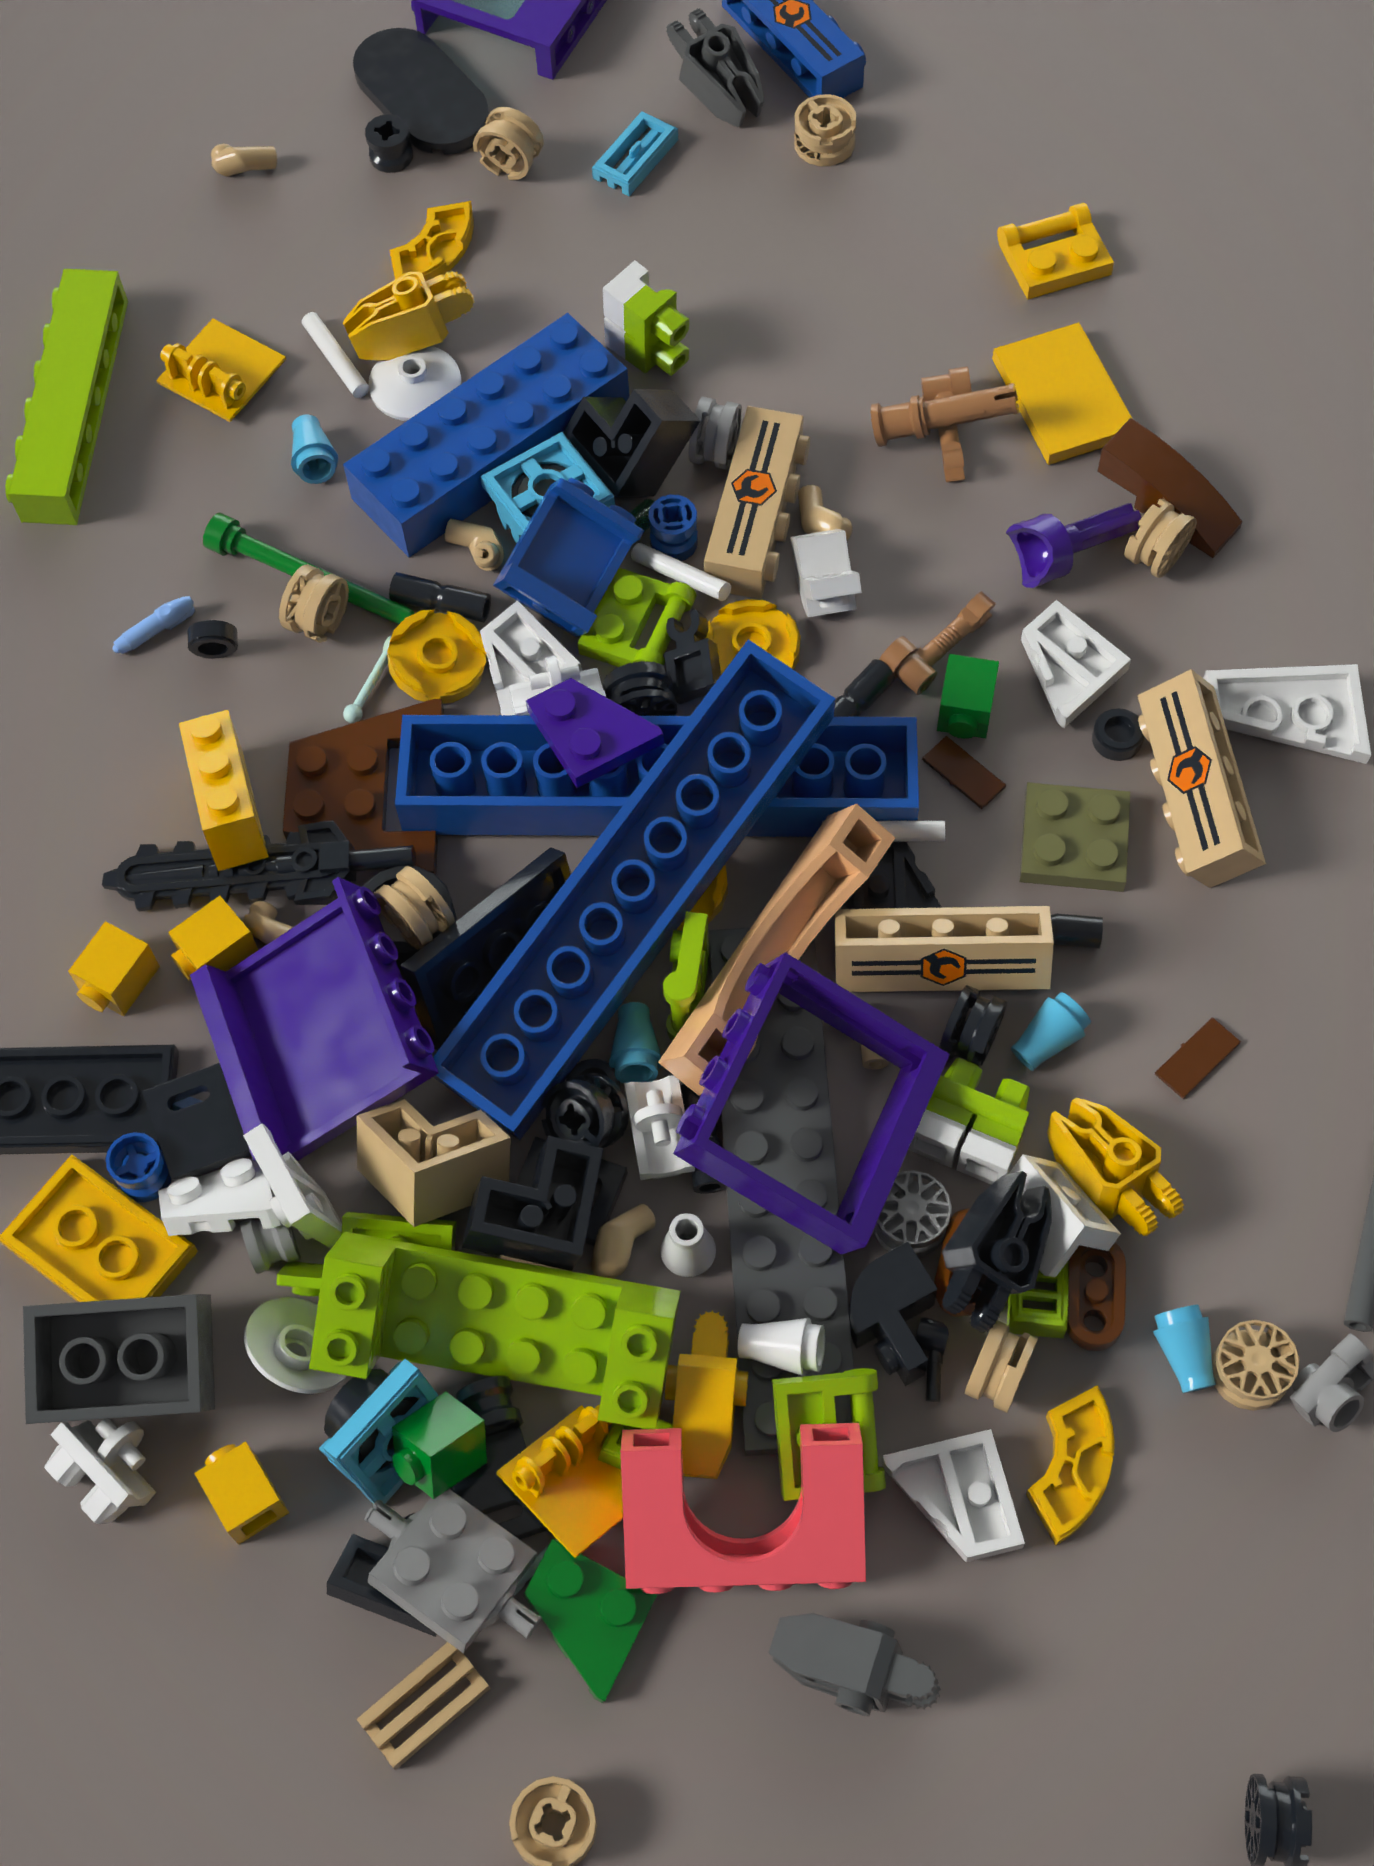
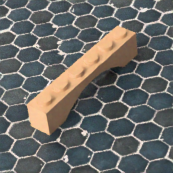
M858 804L828 815L658 1063L698 1096H701L704 1087L699 1084L701 1075L712 1058L716 1055L719 1057L727 1042L722 1037L723 1030L733 1013L739 1008L743 1009L750 994L745 991V985L753 970L758 964L766 965L785 952L799 960L830 918L869 878L895 837ZM756 1038V1041H755V1043H754V1045H753V1047H752L750 1053H751V1052L753 1051V1049L755 1048V1045H756V1042H757V1038Z

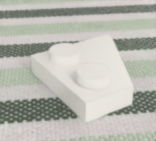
M236 1159L227 1163L220 1170L199 1177H183L171 1183L169 1187L158 1190L161 1218L168 1236L189 1235L200 1231H210L212 1233L230 1232L236 1226L234 1219L259 1218L263 1229L281 1226V1222L275 1215L269 1202L275 1194L257 1161H253V1159Z
M991 1429L883 1455L882 1464L888 1475L965 1562L1024 1547V1538Z

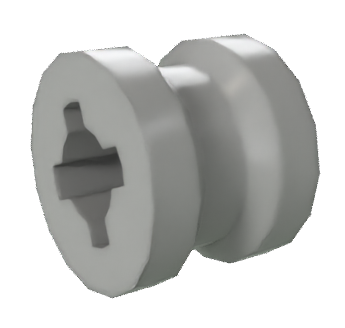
M248 1218L240 1221L244 1243L252 1266L257 1274L268 1271L272 1263L280 1260L288 1263L300 1260L292 1227L286 1228L281 1223V1226L263 1229L260 1220Z

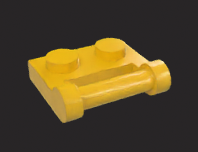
M1084 202L1070 206L1066 213L1017 227L1011 223L1001 226L997 230L999 246L1027 300L1112 275L1114 261L1095 229L1090 210ZM1073 230L1075 236L1024 250L1022 244Z

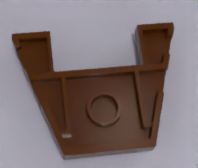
M442 699L428 700L289 742L283 818L285 839H287L289 832H299V825L333 820L345 837L350 840L355 850L413 845L416 851L415 866L436 875L438 852L436 831H385L390 749L400 748L402 715H444Z

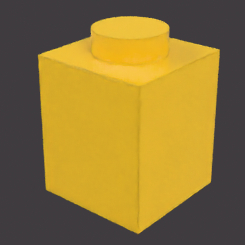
M221 896L215 898L168 932L177 949L170 956L189 981L191 980L190 974L205 964L228 971L258 951L250 930Z
M105 921L68 972L79 989L76 993L77 996L85 1004L99 1012H103L107 1007L125 1016L160 968V965L149 944Z
M246 1441L237 1447L235 1444H229L216 1450L205 1460L206 1466L194 1473L227 1533L238 1545L289 1514L260 1460Z

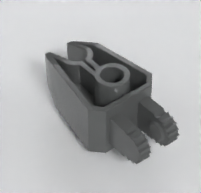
M700 8L690 12L688 15L689 24L694 33H696L697 38L693 39L687 29L684 28V25L678 22V20L667 25L666 32L669 41H671L675 50L683 59L679 80L717 118L733 126L740 127L743 125L745 118V107L755 117L760 116L764 103V93L759 72L735 27L726 24H720L716 27Z
M815 1613L779 1618L768 1652L773 1657V1661L802 1685L837 1697L835 1705L842 1709L862 1716H870L871 1710L885 1712L888 1701L892 1700L910 1707L916 1705L917 1709L923 1707L925 1710L926 1707L929 1706L931 1708L933 1703H937L936 1699L940 1697L939 1690L941 1689L938 1686V1679L934 1678L935 1672L931 1671L930 1666H925L924 1662L918 1664L917 1660L903 1656L897 1639H894L895 1631L887 1626L869 1620H861L859 1626Z

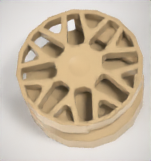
M831 94L816 95L802 102L795 112L794 145L799 157L807 163L816 166H834L849 158L855 148L856 111L852 105L842 97Z
M497 107L490 112L485 122L486 125L480 128L473 141L474 152H480L482 155L480 162L487 170L499 176L500 172L509 174V180H519L527 175L534 162L533 158L537 157L544 145L543 134L538 125L521 111L510 107Z
M1159 499L1157 504L1161 505L1160 508L1153 504L1138 522L1140 528L1135 536H1130L1124 552L1125 558L1134 564L1142 562L1147 566H1152L1151 574L1157 578L1163 577L1180 558L1190 542L1197 524L1196 518L1193 516L1176 513L1174 505L1165 499Z
M309 564L301 566L293 574L283 593L279 608L281 626L294 633L304 631L306 637L319 643L327 641V636L324 634L326 632L334 634L345 613L349 592L347 581L334 574L324 576L322 570Z
M406 866L396 874L397 881L391 886L383 885L374 892V895L380 904L382 915L389 924H394L403 932L400 934L401 937L418 950L433 940L432 935L435 932H443L455 922L449 906L433 885L417 870Z
M997 1320V1323L993 1325V1328L988 1333L964 1394L977 1400L982 1396L993 1400L995 1408L1008 1413L1038 1338L1028 1333H1024L1021 1336L1009 1332V1325Z
M1260 1320L1238 1323L1227 1331L1212 1355L1213 1375L1216 1382L1215 1388L1226 1401L1237 1408L1255 1411L1271 1407L1283 1398L1298 1375L1299 1356L1294 1342L1285 1331L1272 1323ZM1251 1325L1261 1326L1259 1331L1253 1330ZM1245 1327V1330H1239V1328ZM1265 1327L1268 1328L1267 1332H1263Z
M554 1776L536 1780L523 1789L512 1806L509 1820L512 1842L523 1860L531 1866H575L586 1857L593 1846L597 1829L593 1803L584 1789L569 1779Z

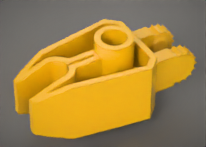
M451 270L449 273L446 272L445 275L441 274L425 281L422 272L410 271L362 298L343 321V325L358 358L388 361L443 342L449 334L445 324L461 317L462 314L466 315L473 308V303H475L472 293L469 289H466V281L462 274Z
M1075 1098L1072 1100L1068 1119L1056 1111L1051 1113L1047 1135L1056 1162L1066 1170L1108 1219H1112L1119 1214L1139 1235L1148 1236L1158 1228V1222L1154 1211L1145 1204L1142 1198L1145 1197L1156 1209H1159L1160 1213L1169 1219L1182 1213L1184 1210L1183 1199L1176 1192V1189H1173L1171 1184L1158 1172L1161 1163L1160 1146L1108 1107L1085 1099Z
M712 1310L711 1312L705 1311L703 1315L699 1314V1319H695L697 1323L694 1325L696 1330L693 1332L691 1355L679 1354L678 1365H668L665 1400H675L673 1428H682L684 1477L718 1478L732 1448L735 1406L746 1407L749 1372L738 1371L737 1358H727L729 1333L727 1331L729 1328L726 1325L728 1323L724 1321V1316L722 1317L719 1312L714 1313Z

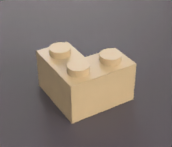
M405 1099L357 1115V1170L413 1227L471 1206L473 1194L482 1176L509 1182L511 1137L482 1110L436 1126L431 1125Z

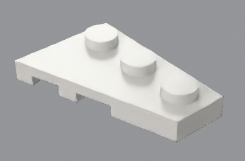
M1357 664L1206 670L1203 679L1214 686L1227 730L1367 764L1369 761L1371 750Z

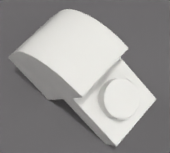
M835 529L790 537L798 588L806 615L814 617L857 609L855 594L862 593L860 576L858 572L851 570L845 530Z

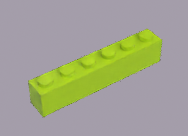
M63 269L60 285L53 290V314L51 322L46 323L43 329L44 350L42 358L37 360L34 365L35 387L32 397H28L25 402L24 415L26 423L23 435H19L16 439V464L13 474L7 476L5 484L6 498L9 503H13L21 522L63 525L78 524L128 306V299L118 271Z

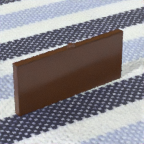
M945 736L922 757L926 764L981 809L1006 788L1004 782L948 736Z
M1212 1017L1186 1043L1181 1044V1048L1155 1072V1075L1184 1099L1241 1041Z

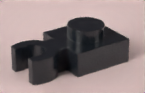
M696 609L690 611L691 626L687 631L684 632L683 624L674 617L669 618L666 625L667 633L671 639L676 641L677 649L664 653L666 671L671 673L672 692L675 694L676 702L679 704L706 696L721 676L717 644L706 638L709 631L708 620Z

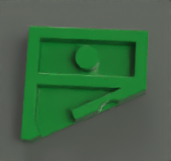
M552 1539L523 1596L535 1614L542 1617L541 1620L553 1635V1640L565 1657L569 1658L589 1687L588 1690L594 1699L604 1703L657 1595L644 1593L641 1588L626 1589L625 1577L582 1554L574 1558L560 1542Z

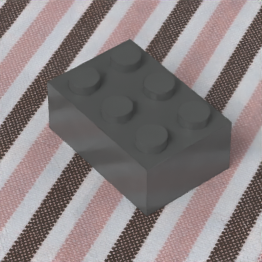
M191 1294L23 1306L26 1424L196 1413L215 1410L211 1295Z

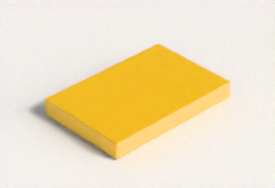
M1079 322L993 349L992 360L1005 385H1009V383L1015 384L1018 396L1016 404L1018 403L1019 411L1048 465L1103 448L1119 429L1132 418Z
M72 1154L0 1235L2 1245L77 1302L160 1297L198 1252L195 1245L182 1235L168 1236L163 1221Z

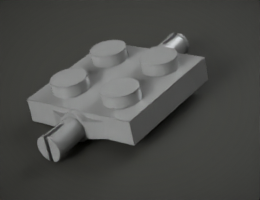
M450 1489L435 1499L430 1498L420 1511L414 1513L408 1519L403 1518L380 1499L374 1503V1508L371 1507L364 1520L391 1539L388 1551L369 1573L368 1583L463 1654L481 1630L496 1622L498 1618L522 1634L525 1639L532 1635L542 1617L536 1615L513 1597L517 1583L535 1561L537 1554L535 1550Z

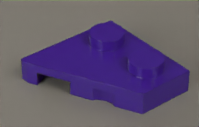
M572 678L526 700L528 713L576 788L664 744V734L660 727Z

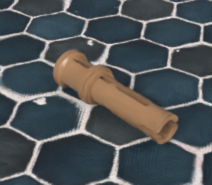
M1009 383V385L929 401L917 395L911 396L910 402L882 407L879 403L871 404V421L878 447L887 445L888 440L913 435L917 439L926 438V435H930L932 429L1004 415L1019 414L1018 403L1016 404V401H1018L1016 387L1014 383Z

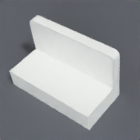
M1022 1154L1010 1173L1020 1171L1027 1173L1023 1194L1026 1189L1046 1186L1049 1188L1051 1196L1052 1223L1039 1268L1043 1275L1056 1277L1079 1245L1109 1251L1121 1233L1058 1162Z

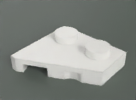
M1057 600L1022 631L1021 642L1055 718L1063 728L1069 725L1129 670L1131 659Z
M519 601L513 603L480 630L490 665L491 677L501 708V715H515L509 685L528 682L529 675L547 672L545 657L556 655L559 669L579 666V670L583 671L580 662Z
M260 1124L243 1135L275 1194L269 1202L280 1222L286 1228L291 1226L297 1228L306 1240L314 1238L325 1246L332 1248L341 1237L342 1223L324 1190L304 1171L289 1151L284 1155L280 1153L271 1131L264 1124Z

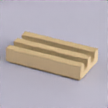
M447 1642L356 1720L383 1753L390 1765L397 1770L491 1688L468 1658ZM451 1660L455 1662L457 1666L383 1729L378 1727V1722ZM466 1677L471 1685L398 1748H394L390 1741L463 1678Z

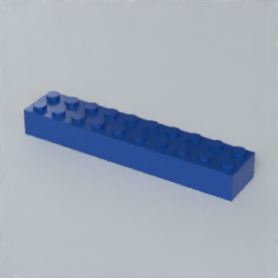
M748 639L434 1055L433 1059L439 1072L434 1078L474 1108L482 1110L496 1124L518 1140H521L545 1108L542 1107V1103L546 1094L555 1085L565 1081L666 945L673 931L677 930L683 922L686 911H691L832 721L836 698Z
M402 715L395 807L402 831H436L437 835L600 836L690 716H640L660 727L664 734V744L576 788L530 715ZM834 717L746 837H813L822 825V821L828 815L854 804H858L876 821H917L919 812L917 717Z

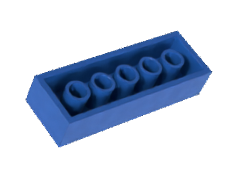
M566 313L345 462L343 467L351 498L410 558L443 535L451 518L463 521L492 501L491 497L482 487L480 476L563 432L583 397H623L627 401L630 396L628 368L569 313Z

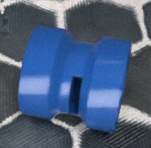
M672 494L662 496L654 501L649 509L648 516L651 529V548L680 561L688 559L694 554L698 545V531L696 529L697 510L695 505L686 497Z
M133 1132L122 1135L109 1147L105 1159L107 1170L121 1191L136 1202L146 1203L159 1198L158 1190L169 1187L172 1179L161 1149L155 1140L145 1133Z

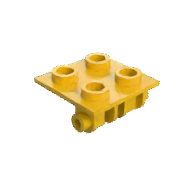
M212 318L186 348L179 343L174 345L167 344L163 347L160 358L165 362L166 370L156 381L161 386L231 422L284 363L286 356Z
M600 1404L595 1408L579 1406L496 1472L502 1481L574 1558H577L623 1520L621 1469L598 1460L600 1451L609 1433L608 1426L612 1424L598 1421Z

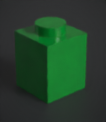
M949 654L940 702L937 731L947 732L954 737L963 739L972 737L987 738L999 661Z
M446 1391L392 1426L394 1445L392 1462L397 1474L405 1483L409 1485L415 1484L432 1499L437 1498L487 1463L485 1420Z

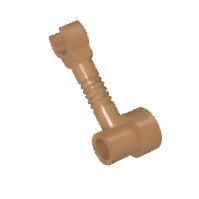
M968 366L949 369V374L921 378L922 395L925 400L929 401L972 392ZM957 425L938 428L946 482L965 480L963 470L964 458Z
M981 591L960 611L957 618L926 646L918 649L905 636H901L884 651L879 660L890 667L895 675V679L899 678L919 695L932 684L937 676V671L932 666L968 633H973L976 629L982 627L992 617L989 611L996 603Z

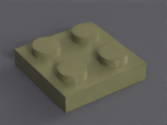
M1027 782L1019 882L1124 892L1127 878L1130 791Z

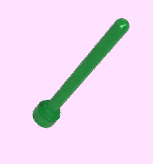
M221 512L216 513L210 519L204 531V547L222 556L229 553L236 555L239 552L290 576H293L303 565L309 564L319 568L246 535V530L240 527L238 520ZM319 568L323 571L324 576L328 574H333L322 568ZM346 580L349 588L348 602L398 625L406 617L415 614L412 609Z

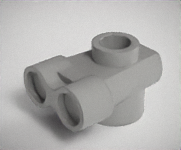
M1351 1333L1330 1351L1331 1355L1321 1366L1316 1363L1307 1365L1298 1373L1293 1382L1295 1392L1290 1396V1399L1297 1412L1314 1427L1322 1422L1332 1432H1339L1348 1427L1358 1417L1364 1406V1398L1357 1390L1362 1391L1374 1379V1363L1371 1360L1373 1355Z

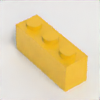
M229 710L180 722L179 727L200 822L217 870L222 871L268 858L243 751Z

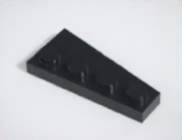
M552 847L547 849L400 965L405 980L415 995V1008L421 1025L431 1037L435 1050L438 1051L453 1029L462 1020L571 875L565 852Z

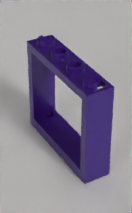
M785 952L766 965L758 964L749 976L745 985V991L750 994L743 1009L739 1008L733 1013L723 1030L722 1037L727 1042L720 1057L717 1055L713 1057L701 1075L699 1084L704 1087V1090L697 1104L690 1105L678 1123L676 1133L681 1138L673 1154L838 1253L845 1254L867 1246L950 1054ZM778 993L900 1068L836 1215L709 1140Z

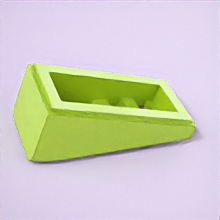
M1068 1261L1056 1277L1045 1276L1040 1270L1038 1272L1036 1281L1054 1283V1291L1031 1289L1009 1295L1007 1312L1009 1332L1021 1335L1028 1333L1032 1336L1064 1338L1068 1322ZM1023 1300L1053 1303V1311L1023 1308Z

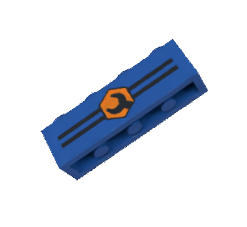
M722 0V7L809 98L825 94L844 98L863 88L866 56L862 47L856 41H852L839 28L836 20L832 16L826 15L813 0Z

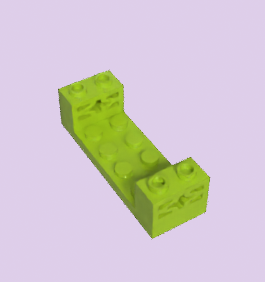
M344 1231L324 1258L309 1369L367 1379L378 1359L385 1357L402 1361L406 1359L413 1363L492 1377L508 1376L510 1380L599 1395L601 1396L598 1421L643 1429H656L664 1396L667 1367L670 1360L681 1291Z

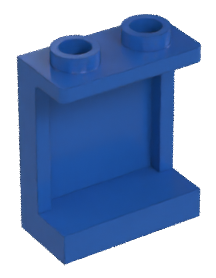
M560 478L549 486L493 586L571 635L578 637L588 633L597 617L594 614L595 609L632 544L640 540L644 530L634 524L636 518L627 510L616 505L607 507L593 498L594 491L583 482L574 478H569L568 481Z

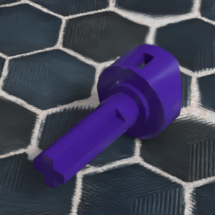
M1127 503L1065 526L1052 514H1041L1030 520L1013 524L1007 529L1006 534L1012 540L1019 556L1022 568V585L1027 588H1035L1049 581L1062 578L1071 571L1074 553L1137 531L1139 529L1137 521L1141 520L1139 510L1134 511L1132 504Z

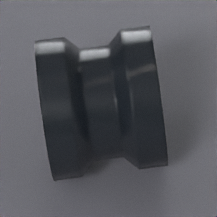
M385 114L377 116L368 122L365 128V137L369 146L370 162L373 167L385 173H396L409 166L413 159V149L409 141L410 132L406 121L400 116Z
M493 1376L475 1381L460 1389L455 1395L458 1401L485 1420L486 1437L518 1426L521 1427L524 1423L520 1410L512 1406L510 1396L514 1390L508 1376Z

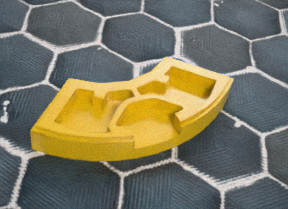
M471 201L427 208L426 223L419 235L407 244L390 250L395 280L412 271L422 272L425 281L438 275H445L446 272H449L460 261L470 244L474 229Z
M1098 1385L1049 1410L1046 1415L1053 1436L1052 1461L1045 1475L1027 1490L1026 1495L1055 1545L1069 1538L1088 1520L1099 1504L1110 1477L1115 1445L1114 1431L1109 1409Z

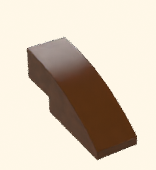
M1130 418L1102 448L1097 472L1137 496L1134 508L1143 514L1153 504L1160 508L1161 505L1157 504L1159 499H1165L1174 505V511L1179 515L1183 513L1184 515H1191L1196 518V528L1189 543L1210 557L1214 558L1241 528L1243 521L1214 486L1180 453L1134 419Z

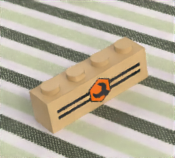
M747 406L704 559V572L730 583V594L762 599L766 581L774 582L776 579L780 557L779 553L774 552L777 541L785 542L790 522V513H785L787 502L794 504L796 502L800 485V475L795 474L797 464H806L810 447V436L803 435V415Z
M1190 669L1137 695L1142 715L1138 717L1139 726L1144 737L1151 743L1155 758L1151 759L1150 766L1154 777L1163 787L1167 802L1163 803V813L1169 826L1176 833L1179 847L1175 849V856L1182 872L1186 876H1191L1207 887L1212 888L1265 865V858L1214 686Z
M1050 906L839 909L835 913L836 984L849 992L962 991L966 985L978 990L1050 989L1054 945Z

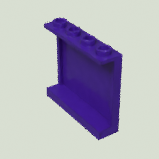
M340 877L332 881L338 896L336 900L228 971L205 964L190 974L244 1135L260 1124H264L271 1131L280 1153L284 1155L289 1151L297 1161L357 1125V1115L388 1105L439 1074L432 1056L434 1052L433 1041L427 1031L420 1025L414 1009L416 998L411 987L401 976L396 963L398 951L391 938L385 934L378 916L381 913V907L377 898L368 888L360 887ZM249 1148L253 1161H256L251 1149Z

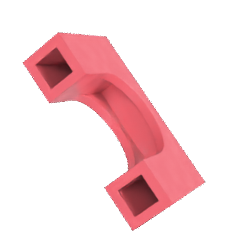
M859 1423L800 1424L801 1491L797 1505L787 1520L773 1531L758 1537L745 1539L727 1537L712 1531L702 1524L690 1509L686 1500L683 1482L682 1428L622 1430L620 1452L626 1589L641 1588L644 1593L664 1594L672 1591L674 1587H699L703 1591L717 1593L728 1591L733 1586L758 1585L765 1590L780 1591L790 1588L793 1584L817 1583L824 1588L841 1589L850 1586L852 1582H866L863 1443Z

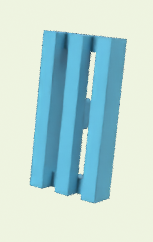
M641 111L592 167L593 179L601 182L605 178L607 179V186L615 189L619 185L622 187V193L630 196L679 140L678 128ZM648 127L652 128L641 141L638 140ZM629 150V155L616 169H614L613 167L616 165V163Z

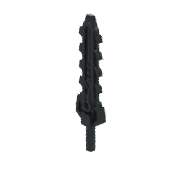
M333 820L299 825V832H289L285 843L271 844L268 835H263L268 858L222 871L217 870L210 849L197 850L193 841H177L173 852L160 853L156 844H140L135 856L121 862L117 869L103 874L102 886L104 889L118 891L121 897L128 901H134L139 912L152 910L156 900L172 899L174 907L178 909L190 907L193 897L210 896V900L213 901L218 896H221L228 903L230 895L237 893H247L250 902L254 903L256 901H265L268 891L285 890L287 898L289 900L294 899L296 905H328L338 898L332 883L337 877L351 882L356 881V873L359 870L415 866L416 851L413 845L355 850L350 840L345 837Z

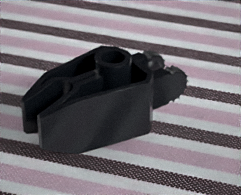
M1024 1171L1003 1175L980 1194L942 1250L945 1266L953 1272L946 1288L947 1291L942 1299V1306L952 1314H960L969 1305L968 1303L972 1299L971 1296L975 1293L976 1288L979 1289L981 1293L970 1317V1324L982 1333L988 1332L997 1323L1010 1294L1022 1293L1035 1287L1052 1223L1049 1188L1046 1186L1026 1189L1023 1194L1027 1173Z

